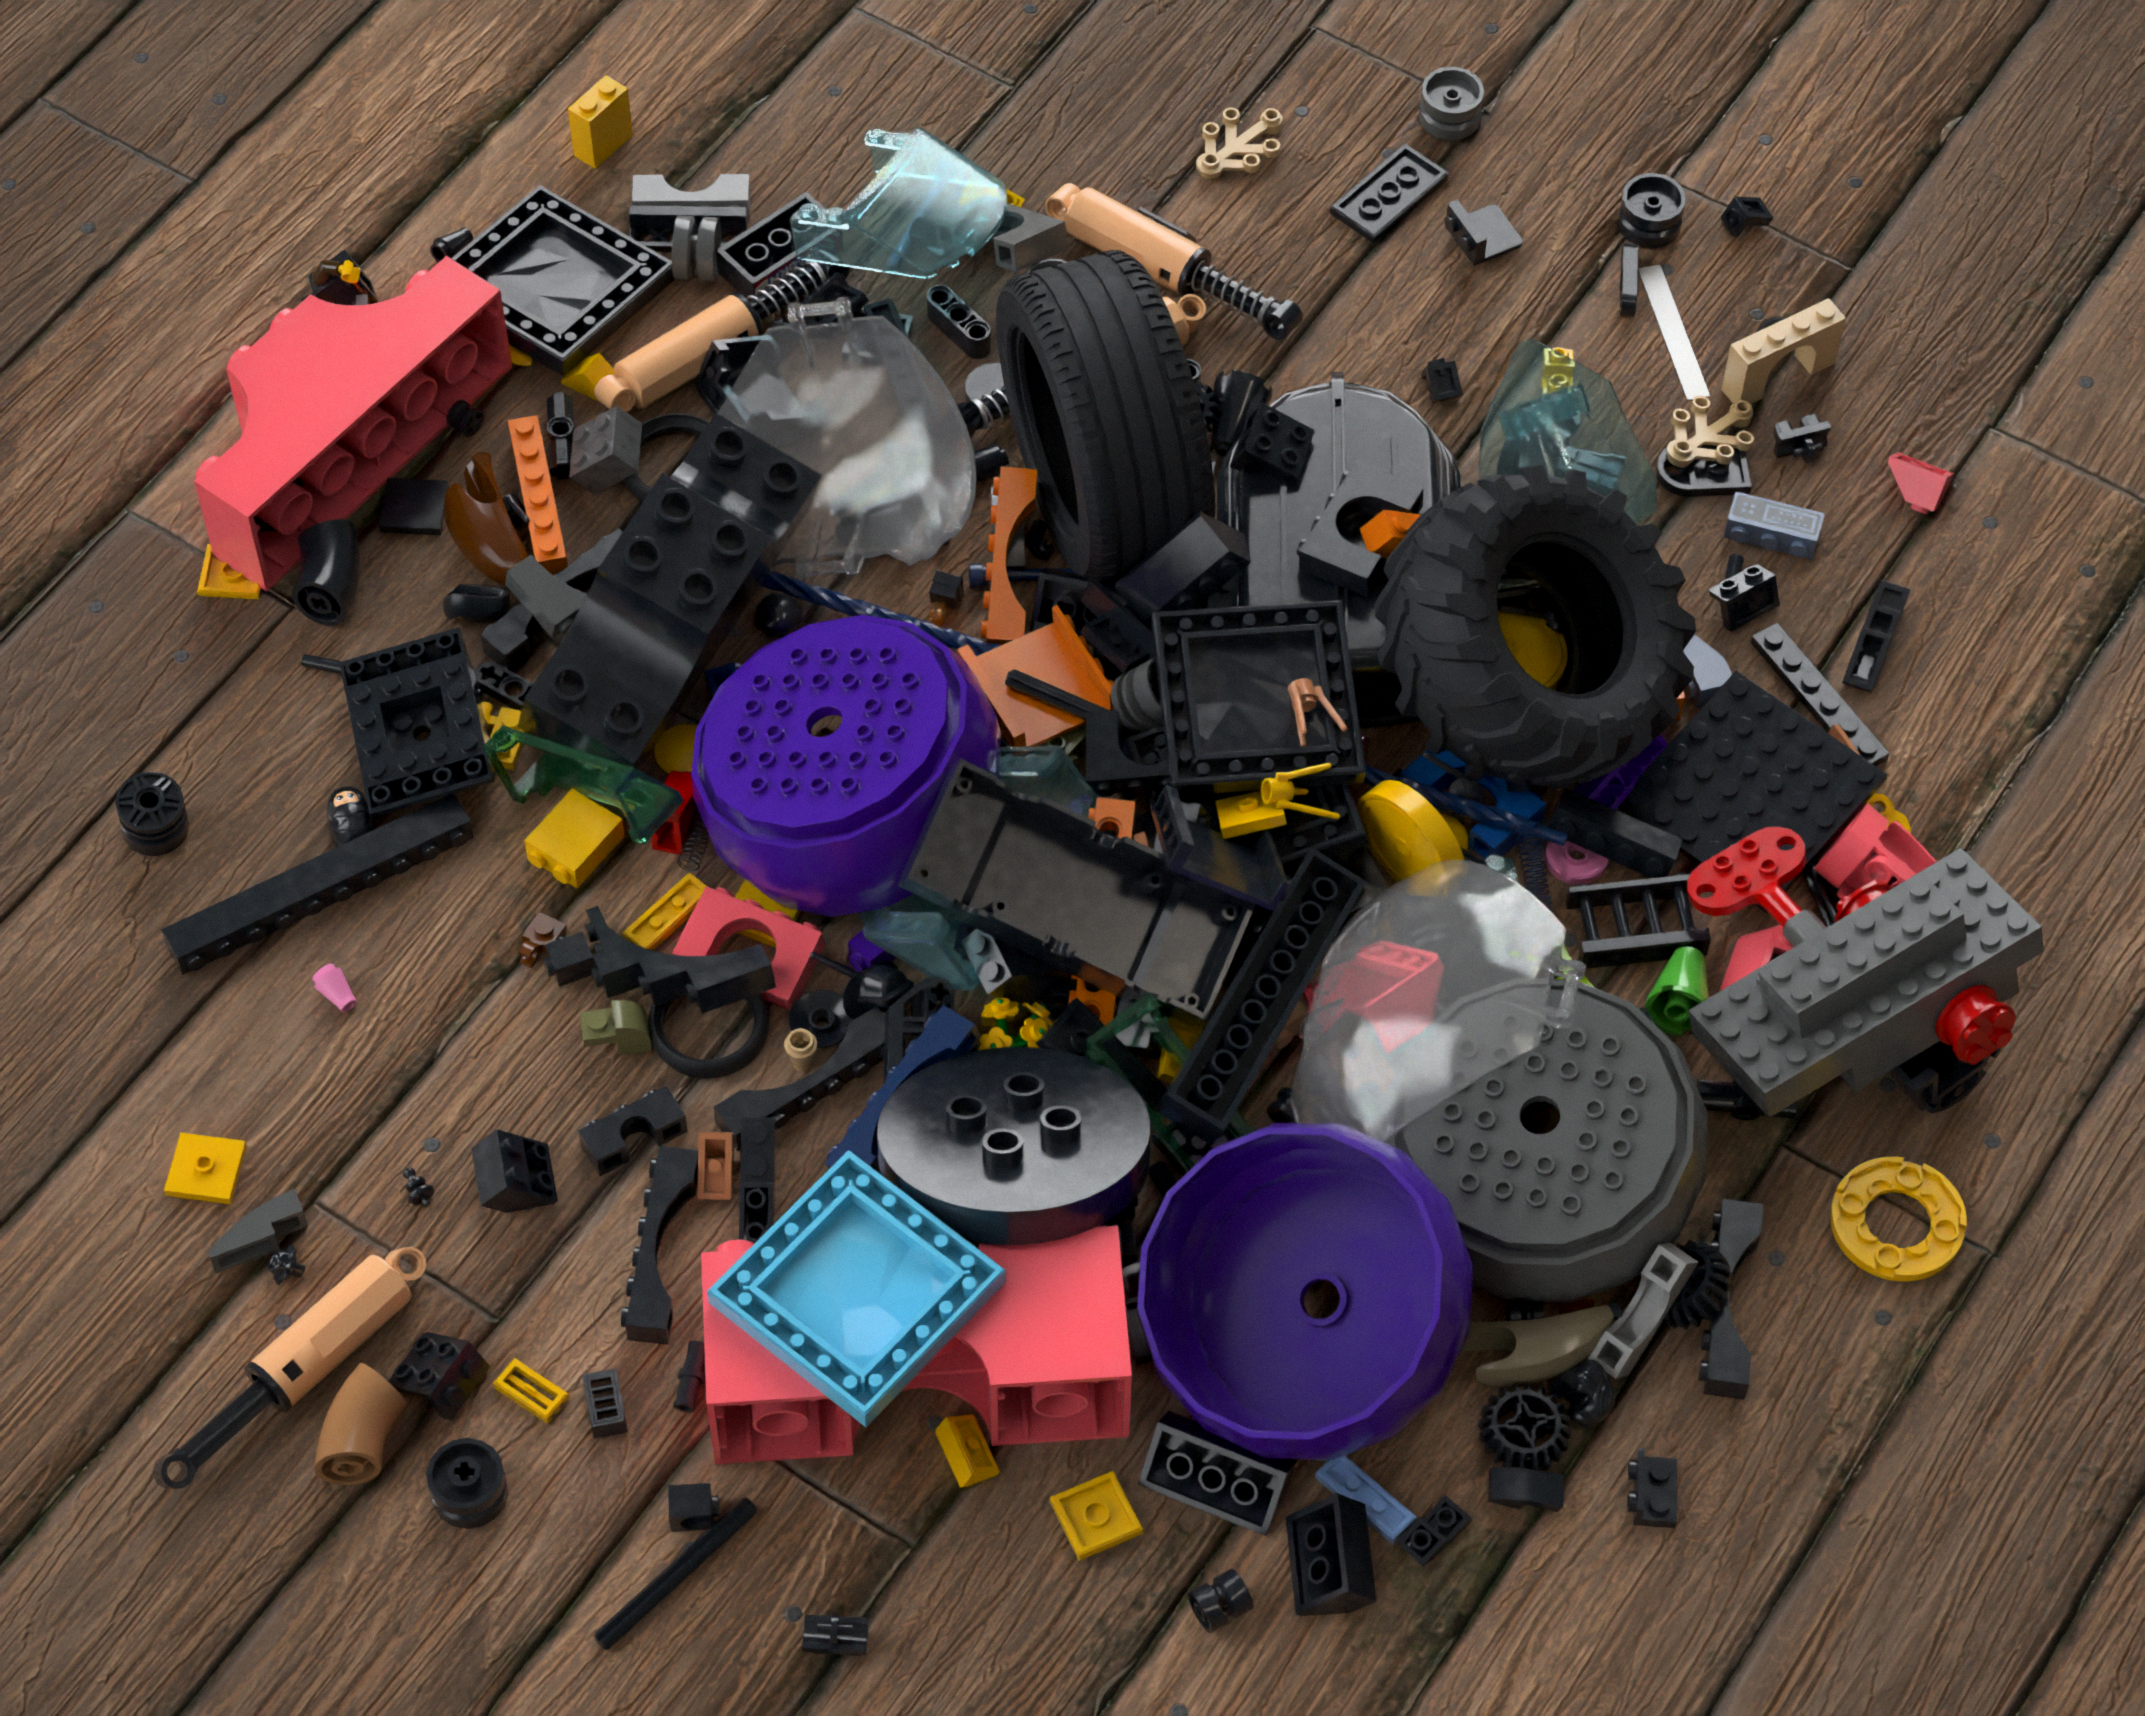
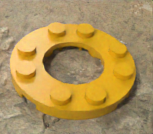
M1880 1157L1866 1161L1856 1166L1842 1179L1831 1204V1228L1840 1249L1854 1264L1864 1271L1887 1280L1916 1281L1928 1278L1942 1271L1957 1256L1962 1246L1967 1226L1965 1206L1956 1188L1943 1174L1925 1163L1921 1166L1903 1161L1904 1157ZM1890 1192L1903 1193L1917 1199L1926 1208L1930 1218V1231L1927 1237L1919 1244L1906 1248H1898L1893 1244H1884L1878 1241V1238L1874 1237L1869 1231L1865 1221V1210L1869 1203L1879 1195Z

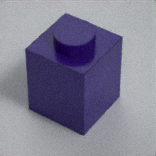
M875 919L848 942V960L853 968L859 972L883 960L893 961L899 956V938Z

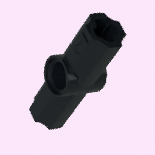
M564 392L553 393L551 397L547 398L550 474L558 477V479H570V459L574 431L573 398Z
M1697 1080L1696 1086L1706 1110L1730 1112L1734 1118L1743 1121L1755 1120L1759 1116H1767L1735 1080L1732 1083ZM1798 1101L1771 1117L1795 1119Z

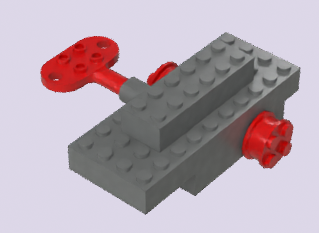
M1766 827L1758 830L1704 861L1691 872L1687 880V892L1694 908L1703 914L1724 916L1737 912L1751 904L1762 905L1783 927L1784 938L1793 946L1792 949L1688 1010L1694 1037L1769 1118L1839 1075L1856 1092L1939 1041L1952 1045L1955 1056L1965 1063L1973 1065L1988 1057L1998 1048L2006 1046L2013 1036L2011 1031L2015 1024L2016 1015L2013 1008L2003 1002L2019 993L2017 968L2044 952L2042 926L1962 848H1959L1894 888L1878 880H1872L1868 884L1859 887L1852 894L1843 897L1838 902L1836 907L1838 912L1835 916L1834 924L1829 927L1812 911L1802 910L1781 888L1783 884L1798 875L1806 863L1805 844L1800 835L1791 829ZM1785 844H1790L1794 846L1792 849L1787 851L1779 849L1781 846ZM1704 892L1714 893V895L1709 898L1699 897V895Z

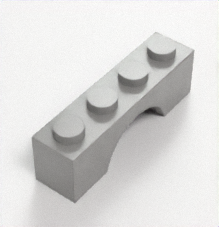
M720 174L711 186L696 192H684L671 187L665 181L663 175H633V206L746 207L747 220H750L751 192L749 174Z
M1672 1243L1659 1244L1641 1272L1640 1285L1631 1302L1622 1313L1623 1316L1619 1317L1604 1332L1588 1360L1591 1359L1599 1362L1605 1372L1615 1379L1628 1376L1697 1266L1698 1261Z

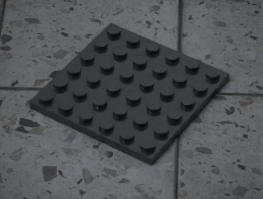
M1736 670L1638 777L1632 791L1618 808L1637 820L1682 839L1679 852L1697 865L1763 828L1782 827L1791 829L1800 835L1805 844L1806 863L1798 875L1781 886L1786 893L1887 780V773ZM1785 844L1781 846L1779 849L1787 851L1792 849L1794 846L1790 844ZM1754 904L1766 914L1768 913L1762 905Z

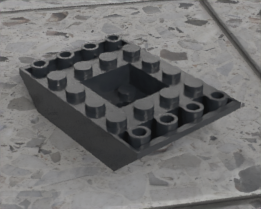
M459 627L339 662L371 818L494 782L496 768L475 673ZM422 732L431 733L424 741L416 740L417 736Z

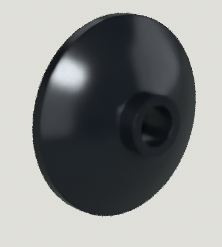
M815 990L802 995L795 1001L789 1013L791 1031L799 1028L810 1031L816 1037L817 1048H827L842 1042L849 1024L853 1020L846 1015L843 1008V996L830 990ZM820 1022L827 1023L825 1026H817Z

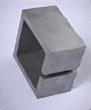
M615 406L598 415L596 420L592 419L578 426L573 431L569 477L592 493L597 494L638 472L642 423L618 406Z

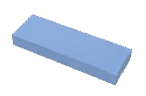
M1346 1456L1335 1460H1328L1315 1473V1479L1333 1494L1338 1493L1365 1503L1367 1523L1392 1545L1416 1522V1516Z

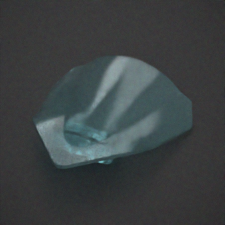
M1526 339L1520 342L1515 349L1481 428L1479 479L1494 474L1519 475V469L1524 466L1543 465L1547 476L1564 478L1568 472L1575 469L1586 472L1587 487L1607 496L1617 489L1627 495L1624 511L1636 524L1657 512L1655 474L1621 408L1612 383L1582 364L1536 340Z

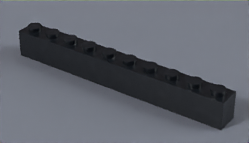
M454 794L447 795L161 929L166 946L182 975L190 971L199 970L205 964L220 957L229 956L235 950L249 943L258 942L266 935L279 929L288 928L294 922L304 917L318 914L324 908L338 901H345L353 894L366 888L375 887L381 881L396 874H402L425 860H432L444 851L464 845L468 840L474 838L471 821Z

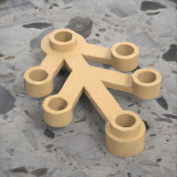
M1233 107L1226 108L1222 116V122L1225 125V147L1217 153L1216 140L1219 138L1220 128L1214 122L1204 124L1202 137L1205 140V153L1200 155L1196 161V168L1200 175L1206 179H1215L1224 170L1255 173L1260 168L1259 156L1277 157L1280 154V142L1278 140L1270 138L1265 140L1263 144L1249 143L1263 133L1269 135L1279 133L1282 129L1283 121L1280 112L1274 108L1266 109L1260 115L1259 122L1237 137L1240 112ZM1233 155H1245L1243 160L1229 159Z
M1704 396L1694 397L1690 409L1694 413L1695 435L1688 440L1686 427L1690 420V413L1685 409L1674 410L1670 422L1674 426L1675 440L1668 444L1666 450L1669 462L1677 467H1686L1694 459L1729 464L1734 455L1733 448L1741 451L1750 450L1754 441V436L1750 432L1739 431L1736 436L1720 434L1731 426L1747 427L1753 416L1751 404L1744 400L1736 401L1730 406L1728 414L1707 427L1706 414L1709 410L1710 401ZM1702 445L1717 446L1716 450L1699 447Z

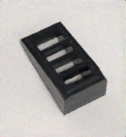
M616 1368L582 1375L594 1439L628 1432ZM610 1379L612 1381V1384L591 1387V1383ZM612 1390L614 1392L611 1395L593 1398V1394ZM613 1401L616 1403V1405L595 1409V1405ZM617 1412L618 1414L616 1416L597 1419L598 1415Z

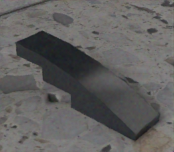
M1884 580L1880 581L1844 675L1843 684L1872 693L1910 594L1909 588Z

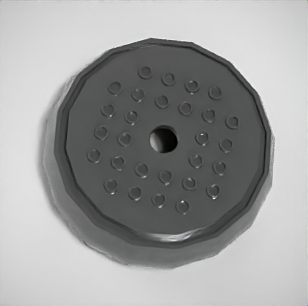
M1514 979L1459 999L1413 1040L1383 1099L1381 1141L1404 1151L1448 1198L1473 1264L1472 1286L1506 1301L1573 1303L1632 1281L1643 1271L1659 1244H1673L1678 1240L1707 1177L1708 1112L1682 1050L1637 1006L1577 980ZM1539 1101L1554 1105L1560 1113V1121L1557 1127L1546 1134H1534L1527 1131L1522 1126L1520 1119L1523 1110L1529 1104Z

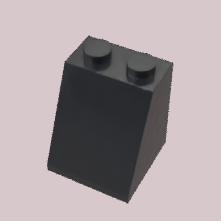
M977 929L961 940L987 995L1008 998L1012 1002L1020 1004L1025 1002L1032 1005L1072 975Z

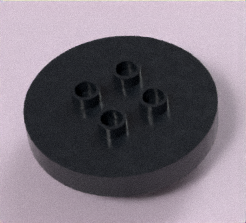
M1003 1047L972 1051L950 1057L926 1067L903 1082L886 1101L878 1120L879 1173L967 1241L999 1245H1023L1059 1240L1080 1234L1105 1223L1119 1214L1137 1197L1145 1184L1150 1168L1149 1114L1142 1098L1126 1080L1107 1067L1092 1060L1062 1051L1032 1047Z

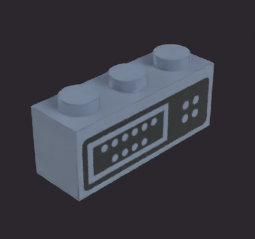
M1735 492L1727 519L1724 538L1813 560L1825 513Z

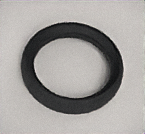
M677 413L652 418L642 424L640 448L653 437L667 432L681 431L700 436L709 422L697 416ZM637 473L623 479L628 490L641 502L644 501L652 489L641 481Z
M761 993L745 998L754 1014L752 1033L741 1048L723 1058L713 1060L691 1058L682 1054L670 1044L664 1032V1018L668 1008L675 999L656 1006L652 1003L648 1017L651 1043L659 1057L668 1066L684 1075L706 1079L733 1074L750 1064L760 1053L766 1042L770 1024L766 1001Z

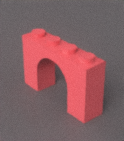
M706 886L672 955H717L722 944L737 932L744 930L764 932L776 942V953L771 963L776 988L761 994L766 1001L791 1010L795 1001L800 998L818 962L811 958L810 953L816 952L821 955L826 946L821 930L808 922H804L803 925L794 922L784 912L775 910L774 913L769 912L754 900L746 899L742 901L737 899L733 893L724 888L717 887L715 890Z

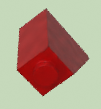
M671 770L650 807L648 820L652 849L680 855L684 840L688 839V836L686 837L687 831L696 810V802L693 797L692 772Z

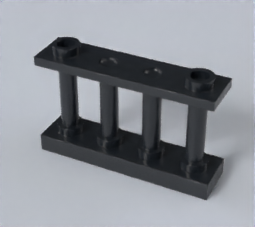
M1677 873L1668 877L1594 885L1584 883L1575 887H1569L1566 908L1567 910L1580 908L1587 941H1582L1578 955L1580 969L1669 960L1676 949L1685 946L1696 948L1704 956H1707L1711 936L1709 928L1697 929L1694 926L1687 898V880L1690 874ZM1675 899L1682 931H1663L1656 900ZM1643 902L1650 934L1637 936L1631 934L1625 903ZM1612 906L1619 938L1602 939L1599 937L1593 907Z

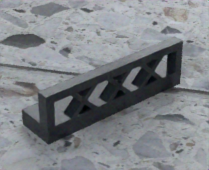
M630 205L629 209L630 237L637 240V234H650L653 237L652 239L638 242L655 252H672V242L665 238L673 234L675 220L678 215L693 216L697 223V232L700 221L704 217L719 218L721 222V246L727 243L724 238L728 235H740L748 228L746 207Z

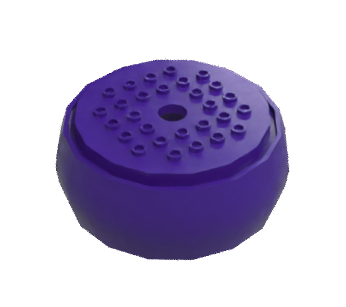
M867 615L813 623L759 649L719 686L695 730L691 773L693 797L717 855L732 871L782 907L830 917L884 909L914 894L897 886L949 768L961 758L998 776L997 779L1000 780L1001 731L996 714L976 675L968 664L946 645L914 624ZM831 715L842 717V723L834 733L824 737L811 735L814 724L820 719Z
M1274 1123L1213 1148L1166 1193L1141 1247L1137 1315L1157 1376L1206 1431L1262 1458L1335 1460L1395 1437L1443 1392L1470 1333L1473 1264L1448 1198L1404 1151L1346 1125ZM1319 1281L1332 1282L1340 1294L1337 1310L1325 1319L1312 1318L1306 1312L1304 1306V1296L1308 1288Z

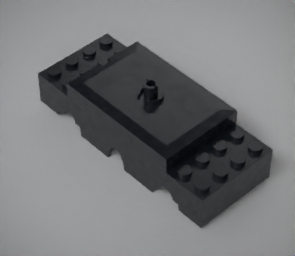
M961 758L954 763L948 770L897 886L954 912L952 918L1126 1001L1136 999L1191 1026L1206 1021L1256 904L1167 869L1162 853L1127 836L1119 838L1104 834L1096 828V821L1046 797L1039 799L1032 795L1019 793L1008 787L1005 782L997 779L998 776Z

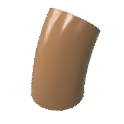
M360 1363L346 1379L336 1394L320 1430L315 1456V1472L322 1480L332 1484H361L371 1481L379 1475L382 1470V1458L388 1436L400 1415L408 1407L402 1395L383 1376L366 1364Z

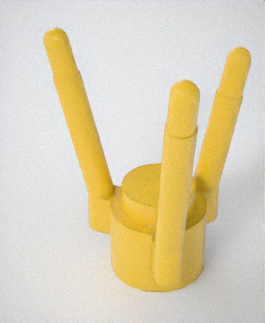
M1331 763L1315 765L1291 772H1277L1275 778H1265L1262 782L1261 796L1265 804H1276L1277 809H1291L1337 820L1340 818L1338 813L1289 802L1293 799L1294 795L1308 794V790L1305 788H1294L1293 783L1288 781L1289 779L1328 770L1332 767Z

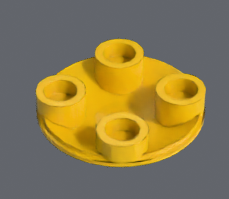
M677 725L666 730L655 745L654 753L658 765L669 774L671 770L692 772L697 725Z

